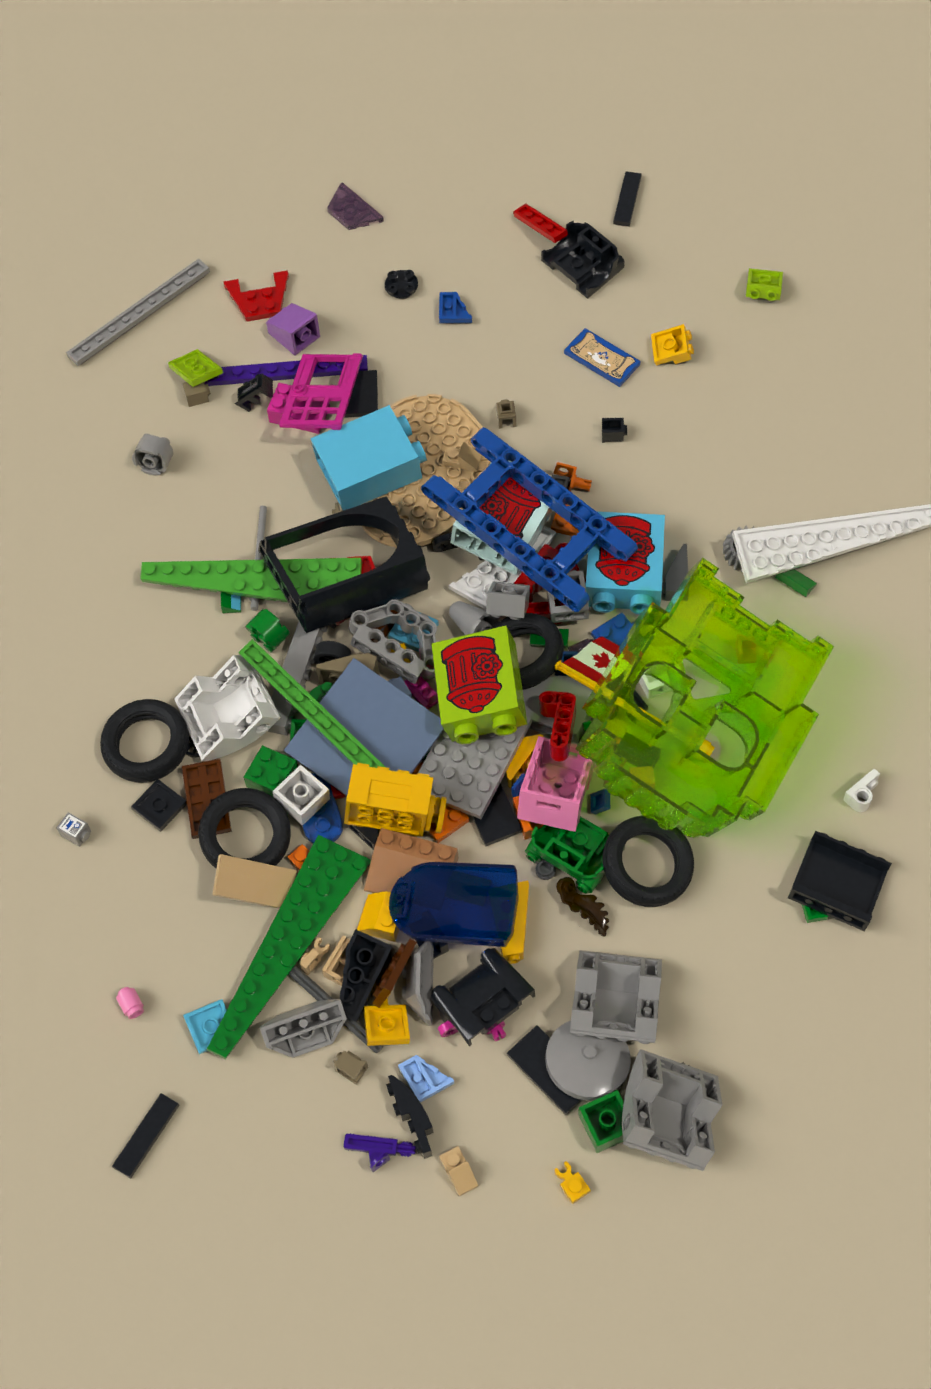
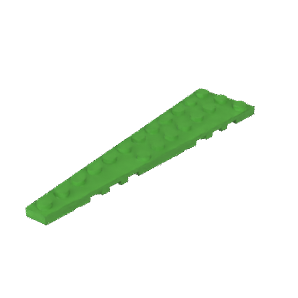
M361 558L279 559L300 596L362 574ZM264 560L142 562L140 578L142 582L172 585L174 587H191L196 590L205 589L210 592L219 591L231 595L288 602Z

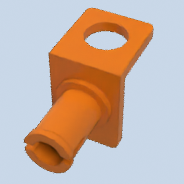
M560 462L556 463L553 473L570 477L568 487L570 492L574 487L590 491L592 480L577 477L575 475L577 467ZM565 468L568 472H562L559 469Z

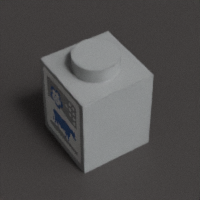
M69 812L56 827L62 837L79 847L83 842L87 841L91 832L86 822Z

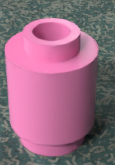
M124 987L118 992L116 1000L125 1016H128L129 1019H134L144 1012V1005L135 988Z

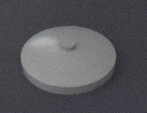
M571 1021L564 1023L556 1029L547 1045L545 1063L550 1078L560 1090L571 1097L592 1101L620 1089L627 1078L631 1063L630 1051L626 1042L619 1041L617 1038L599 1039L591 1035L577 1036L574 1033H570Z

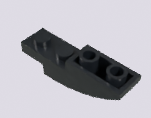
M393 1075L388 1076L390 1083L386 1084L389 1095H394L396 1103L393 1104L396 1116L401 1115L402 1121L409 1120L407 1122L411 1134L416 1133L418 1139L414 1141L418 1154L422 1153L424 1159L431 1157L432 1151L427 1135L434 1132L426 1111L417 1097L403 1082Z

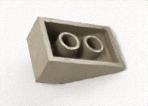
M357 653L316 664L319 685L325 682L334 684L353 658L380 676L377 656L370 653Z

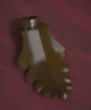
M561 878L557 882L556 889L560 894L562 903L568 905L572 912H580L583 919L588 918L589 924H594V929L598 930V934L605 937L606 931L609 928L606 925L609 923V919L605 918L608 912L601 911L605 906L604 903L595 902L597 900L595 895L578 894L572 878Z

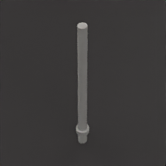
M260 506L255 560L263 559L258 548L260 541L265 536L266 506ZM250 597L251 610L257 611L261 599Z

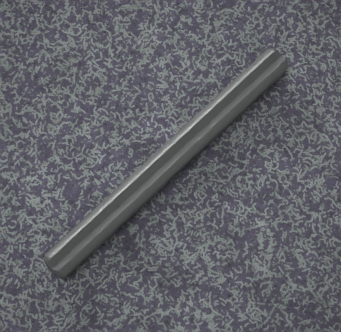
M297 966L293 967L290 971V976L317 1001L333 999ZM347 1018L344 1025L367 1045L366 1028L359 1021L355 1022ZM383 1045L368 1047L375 1053H378L383 1048Z

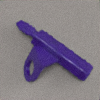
M351 1133L345 1135L344 1149L368 1152L372 1172H375L390 1160L389 1155L396 1156L398 1152L401 1156L404 1155L406 1157L407 1155L409 1157L411 1154L416 1153V1146H413L411 1142L403 1141L401 1144H398V1139Z

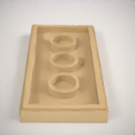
M220 854L218 856L212 895L280 909L295 880L296 870Z

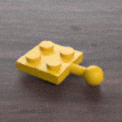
M387 997L380 1008L364 1006L367 1046L410 1043L406 1004L389 1005Z

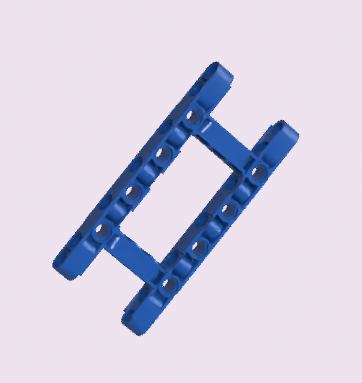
M481 428L470 440L476 448L475 450L488 459L491 464L462 493L442 477L435 475L422 485V492L538 585L546 589L574 612H579L588 603L590 597L585 588L567 575L571 569L596 543L616 559H621L622 561H627L638 550L637 544L517 450L513 449L487 428ZM510 477L579 530L576 536L573 535L570 542L564 548L561 547L559 549V553L552 560H545L535 552L533 547L520 537L514 536L506 529V526L480 509Z

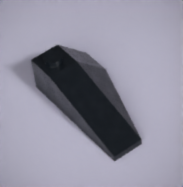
M355 929L346 948L343 982L340 991V1000L346 1018L355 1022L360 1018L364 1006L370 1000L395 953L392 945Z

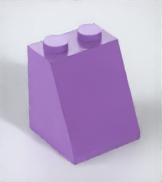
M293 303L284 307L266 322L268 333L294 356L321 337L317 314Z

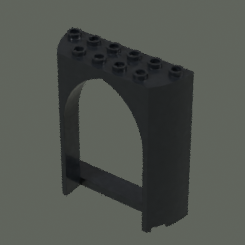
M387 496L267 536L259 543L258 551L306 633L350 618L357 610L366 611L386 605L391 600H399L427 590L428 581H430L421 546L417 545L413 533L408 531L404 519L399 517L396 507L392 506ZM345 526H368L387 532L396 544L397 548L393 555L381 566L301 596L273 551Z

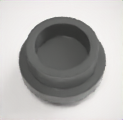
M543 860L536 865V875L540 879L549 880L555 875V866Z

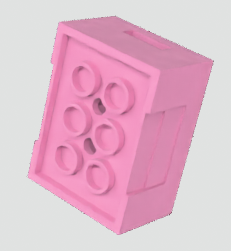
M538 736L520 789L517 819L576 832L586 790H589L593 776L596 749L571 744L569 752L577 753V756L569 755L566 760L558 762L551 758L550 739Z

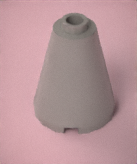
M462 601L453 603L449 609L450 617L465 635L489 630L499 619L492 617L491 614H486L484 609Z

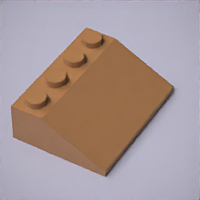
M381 828L374 847L364 891L371 893L387 891L406 896L407 903L441 912L446 898L448 879L455 870L459 858L458 848Z

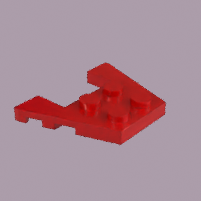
M288 270L273 273L275 286L241 292L238 279L223 281L224 287L229 292L232 300L237 304L238 309L247 322L271 318L282 310L284 293L287 288V280L289 279Z

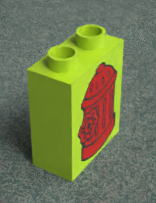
M507 626L431 643L441 725L452 742L471 744L476 742L480 735L493 732L501 736L510 735L517 730V727L528 725L516 643Z

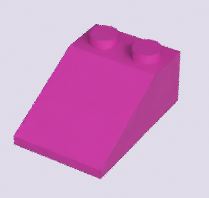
M278 383L267 408L270 423L279 425L292 385ZM296 401L294 407H305L306 401ZM313 401L311 407H322L323 401ZM292 413L290 420H301L303 413ZM308 414L307 420H318L319 414ZM296 428L317 434L321 430V428Z

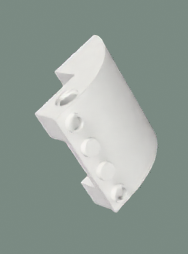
M233 655L214 677L195 676L174 698L202 761L214 760L248 746L265 734L280 719L261 675L240 655Z

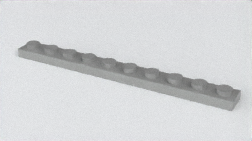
M197 259L67 351V356L77 366L81 365L210 273L209 267L200 259Z

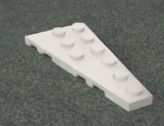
M544 526L533 545L536 553L540 551L544 544L550 545L556 537L554 530ZM485 560L470 573L467 572L460 580L449 584V589L486 610L487 592L492 582L513 584L522 571L519 570L517 575H514Z

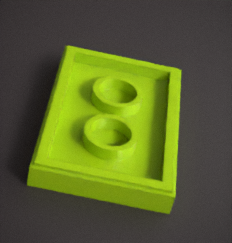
M198 349L168 362L169 368L192 387L223 373L222 368Z

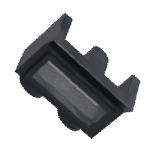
M257 374L255 378L243 383V386L238 388V402L234 404L250 412L251 402L260 404L258 393L261 392L269 398L273 397V380L264 374Z

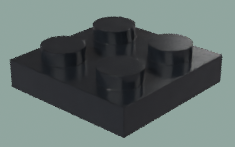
M157 779L131 808L161 832L187 805V801Z

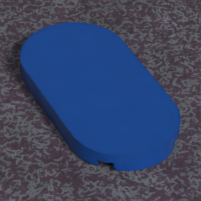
M311 773L329 789L330 800L302 826L305 836L313 844L318 835L335 842L343 831V822L336 800L333 798L330 784L315 773Z

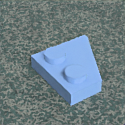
M417 1055L398 1065L408 1086L420 1103L454 1084L453 1078L447 1077L439 1069L427 1064L424 1059Z

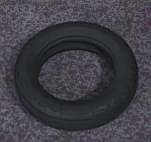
M526 613L524 618L519 620L506 617L490 628L507 626L513 638L523 634H536L545 639V648L540 657L530 665L519 668L523 690L537 686L548 679L555 672V664L562 660L564 652L562 634L558 627L545 616Z
M155 699L136 700L119 708L108 719L101 735V753L106 765L117 776L131 782H152L167 776L182 762L189 745V731L183 716L170 704ZM144 719H156L165 723L170 728L171 736L167 748L160 756L148 762L138 763L129 761L120 754V739L125 730L132 724Z
M238 788L219 795L207 806L199 823L198 836L204 856L216 869L220 854L231 856L218 843L216 837L217 826L224 815L241 807H249L262 812L269 819L273 828L271 843L265 851L255 857L241 859L274 866L282 860L290 843V822L284 808L271 795L257 789Z
M643 815L623 821L610 833L603 849V867L610 885L622 898L639 906L658 907L673 902L685 892L693 876L694 856L689 841L678 827L663 818ZM639 835H649L658 838L667 845L674 858V873L667 884L660 887H646L638 884L628 875L623 865L622 853L629 839Z

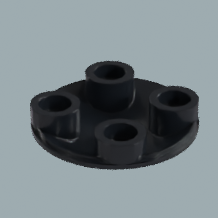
M412 270L390 271L387 274L385 290L392 297H409L418 288V279Z

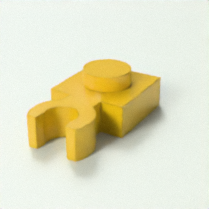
M565 1161L564 1166L567 1171L561 1173L558 1168H555V1175L559 1179L564 1180L560 1187L571 1203L574 1204L590 1193L591 1190L579 1172L572 1175L571 1166Z

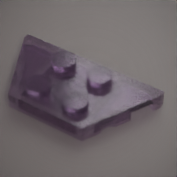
M343 182L340 183L327 207L328 213L348 230L369 226L370 222L378 221L382 223L384 221L380 213Z

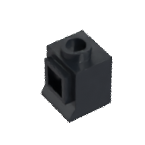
M602 418V443L607 441H624V436H627V425H624V418Z

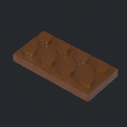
M220 759L182 766L193 839L199 838V823L207 806L219 795L226 792ZM229 812L220 820L216 835L232 832Z

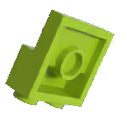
M749 268L746 297L752 299L763 298L769 301L780 300L783 272Z

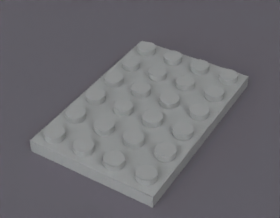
M527 717L528 725L517 727V730L510 735L501 736L493 732L480 735L478 740L471 744L452 742L444 730L433 744L418 773L430 775L429 777H433L431 794L440 798L441 796L446 797V806L482 819L526 735L532 719Z

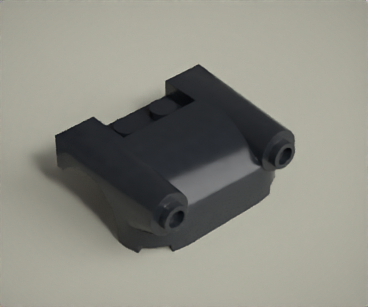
M571 221L566 224L568 235L561 239L553 248L541 251V261L552 270L556 268L576 284V290L588 299L624 268L625 261L618 254L617 247L586 222L582 224Z
M495 948L484 950L480 956L481 964L451 987L438 985L431 991L430 999L439 1010L442 1020L444 1022L447 1020L451 1022L469 1047L472 1045L471 1039L479 1033L482 1035L484 1033L487 1034L517 1011L522 1005V1000L529 995L532 998L535 997V989Z

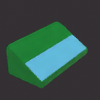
M221 592L222 613L241 612V596Z

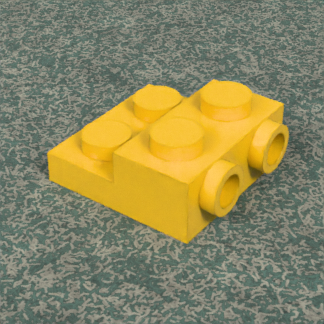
M684 324L651 334L656 366L670 361L678 364L692 360L691 354H694L692 344L689 343L692 340V334L690 330L686 329Z

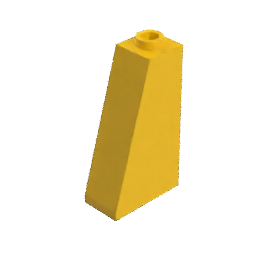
M528 880L488 888L501 954L510 964L518 963L524 959L529 899Z

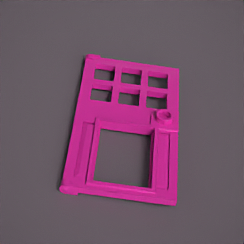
M353 353V355L303 354L279 423L280 428H332V430H340L363 355L361 353ZM317 362H345L338 385H310ZM296 401H306L305 407H294ZM313 401H323L322 407H311ZM330 401H341L338 408L328 407ZM303 413L301 420H290L291 414ZM308 414H319L318 420H307ZM326 414H337L335 420H324Z

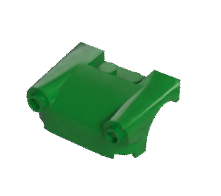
M581 816L576 832L543 825L538 830L535 826L531 834V841L525 850L526 857L533 863L541 862L542 859L575 878L579 891L587 894V892L592 893L605 876L603 849L609 834Z

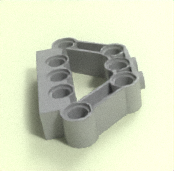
M391 600L386 605L366 611L357 610L351 615L348 626L350 632L354 635L350 645L363 653L377 656L379 663L413 684H416L420 676L426 679L435 678V669H429L426 665L434 667L431 643L436 642L437 626L426 614L417 612L407 603L404 604L399 600ZM390 610H395L398 614H393ZM406 620H411L414 624H409ZM355 621H361L363 624L358 625ZM389 623H397L405 633L415 634L419 640L421 659L417 657L413 650L403 649L397 640L387 639L381 630L373 628ZM422 630H427L430 634H426ZM370 639H377L378 642L374 643ZM388 648H391V649H393L395 652H394V653H390V652L387 651V649H388ZM404 658H407V659H409L411 662H410V663H406L403 659H404Z

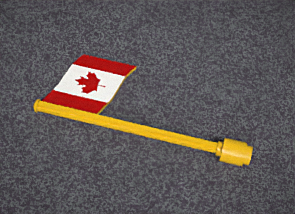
M602 636L593 640L577 655L564 662L559 660L555 664V670L563 672L682 741L687 746L686 751L696 757L708 760L715 747L711 745L710 741L697 734L694 737L686 735L604 687L616 680L630 666L642 660Z

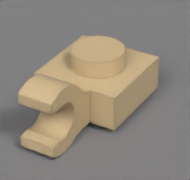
M320 937L314 942L315 949L306 952L300 960L301 969L307 975L319 964L321 957L330 950L329 944H326L323 948L319 947L322 943V938Z

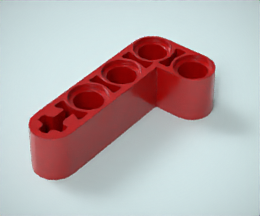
M545 691L539 695L540 714L544 717L554 718L550 739L551 758L560 762L566 760L569 756L576 719V697L569 692Z

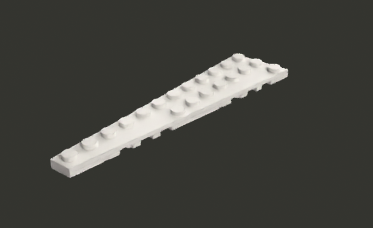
M931 504L733 531L732 537L745 582L750 583L931 527Z

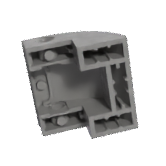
M580 950L570 1033L580 1037L591 1035L599 1039L617 1038L623 1042L634 1040L642 1044L655 1043L662 959Z
M640 1049L629 1077L622 1112L623 1144L632 1149L645 1151L653 1156L657 1155L666 1158L670 1162H677L691 1169L704 1171L715 1153L711 1122L722 1107L718 1076Z

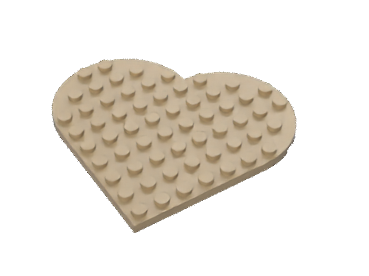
M427 394V396L420 397L413 395L401 399L390 406L397 418L405 415L412 430V435L408 436L410 443L416 441L421 443L427 461L420 463L422 479L373 499L376 500L387 496L392 506L396 507L399 517L404 519L408 531L413 533L415 542L420 546L430 544L434 538L450 533L456 521L450 514L424 495L421 490L422 485L435 475L442 477L462 493L491 463L482 456L477 472L442 465V459L447 446L460 449L462 442H465L475 450L476 448L472 445L470 439L483 426L461 403L454 399L443 398L442 395ZM362 526L364 531L376 541L397 548L387 532L373 527Z

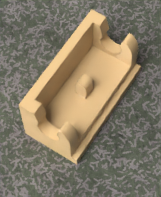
M345 936L341 937L322 969L325 978L342 986L346 948L350 941Z

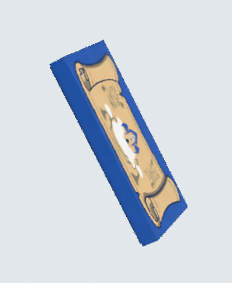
M586 328L564 349V354L618 387L631 376L641 363L640 360Z

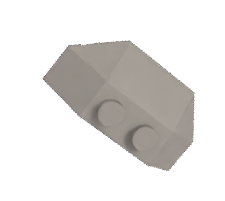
M427 939L409 957L406 966L403 968V979H406V986L402 987V998L406 999L408 1006L428 1026L432 1025L433 1002L430 999L431 991L433 990L434 944L432 939Z
M340 998L321 1000L280 1014L262 1025L260 1030L267 1048L294 1058L333 1044L347 1018Z

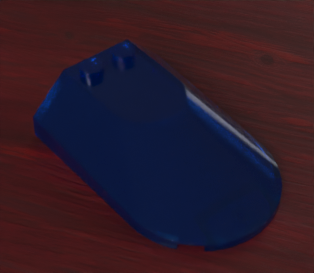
M426 862L412 867L411 871L403 877L401 876L395 883L389 898L390 914L399 930L413 939L506 947L513 936L519 898L517 869L514 865Z

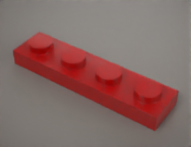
M526 203L513 211L515 218L553 243L560 241L568 235L567 229Z

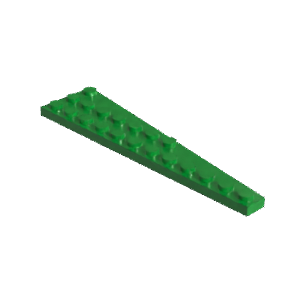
M320 835L317 836L208 1045L207 1051L226 1060L244 1033L264 1009L267 1002L278 990L281 983L287 978L290 971L295 967L319 932L327 924V921L338 909L344 898L347 897L350 890L370 866V859Z

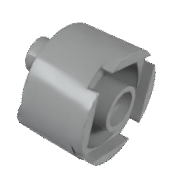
M144 434L132 455L134 465L136 467L139 465L142 468L141 471L149 475L157 476L161 472H165L173 456V449L169 439Z

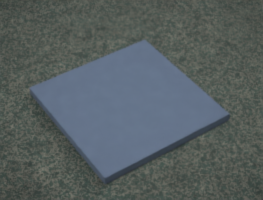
M355 658L352 659L320 702L342 726L386 768H390L389 770L391 771L404 770L410 771L409 774H412L444 731L441 725V718ZM306 720L286 746L284 752L347 796L353 763Z

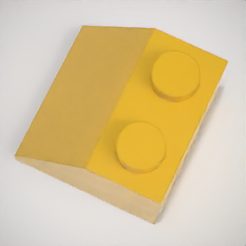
M387 891L368 894L357 930L373 937L396 942L407 907L406 896Z

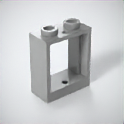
M573 570L567 574L586 589L583 571ZM546 590L550 618L553 623L589 619L588 603L579 612H574L566 605L555 606L554 596Z

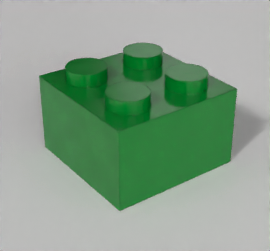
M262 745L243 777L246 787L263 791L273 797V790L298 768L297 760Z
M618 1090L589 1102L578 1109L579 1118L596 1153L623 1142L622 1112L624 1101Z

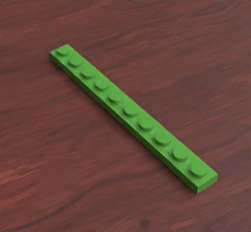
M253 639L238 652L350 762L356 765L357 763L369 764V767L374 768L378 766L385 767Z

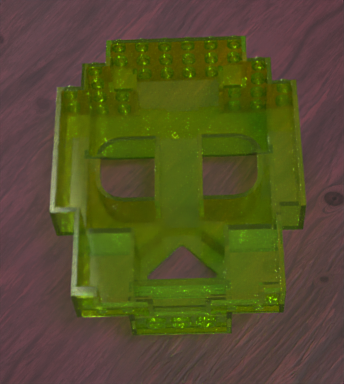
M704 558L688 571L665 610L652 602L639 614L582 707L586 714L594 719L575 748L582 757L591 759L596 763L592 770L596 772L600 779L604 780L603 787L611 795L620 797L626 805L632 808L635 807L641 811L644 817L656 821L662 829L670 831L678 827L684 835L693 838L698 835L709 837L736 822L739 817L750 821L766 811L819 715L803 704V701L834 648L832 644L820 636H816L809 641L778 619L769 625L743 608L740 604L745 597L714 577L719 568ZM683 659L688 660L730 689V693L694 699L691 691L697 681L686 674ZM644 674L658 679L674 692L670 706L660 723L644 713L634 701V689ZM716 719L737 733L745 745L744 760L739 767L733 768L722 765L699 749Z

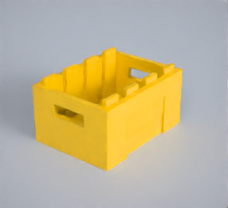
M363 763L353 764L346 800L344 824L375 829L383 828L407 835L423 837L433 777L422 773L417 775L409 774L410 771L404 770L391 771L389 770L390 768L380 766L374 768L369 767V764Z

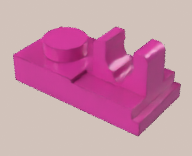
M420 676L416 684L407 679L404 681L412 697L428 710L439 703L438 694L422 676Z

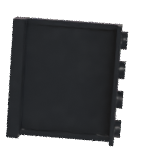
M815 831L788 899L865 932L872 919L873 909L892 863L882 857L869 854L863 849L850 846L844 841L829 837L825 833Z

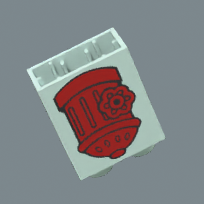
M511 477L480 507L483 512L493 516L506 526L510 533L520 537L531 547L535 544L553 512L551 508ZM457 520L455 521L450 543L517 575L519 571L517 567Z

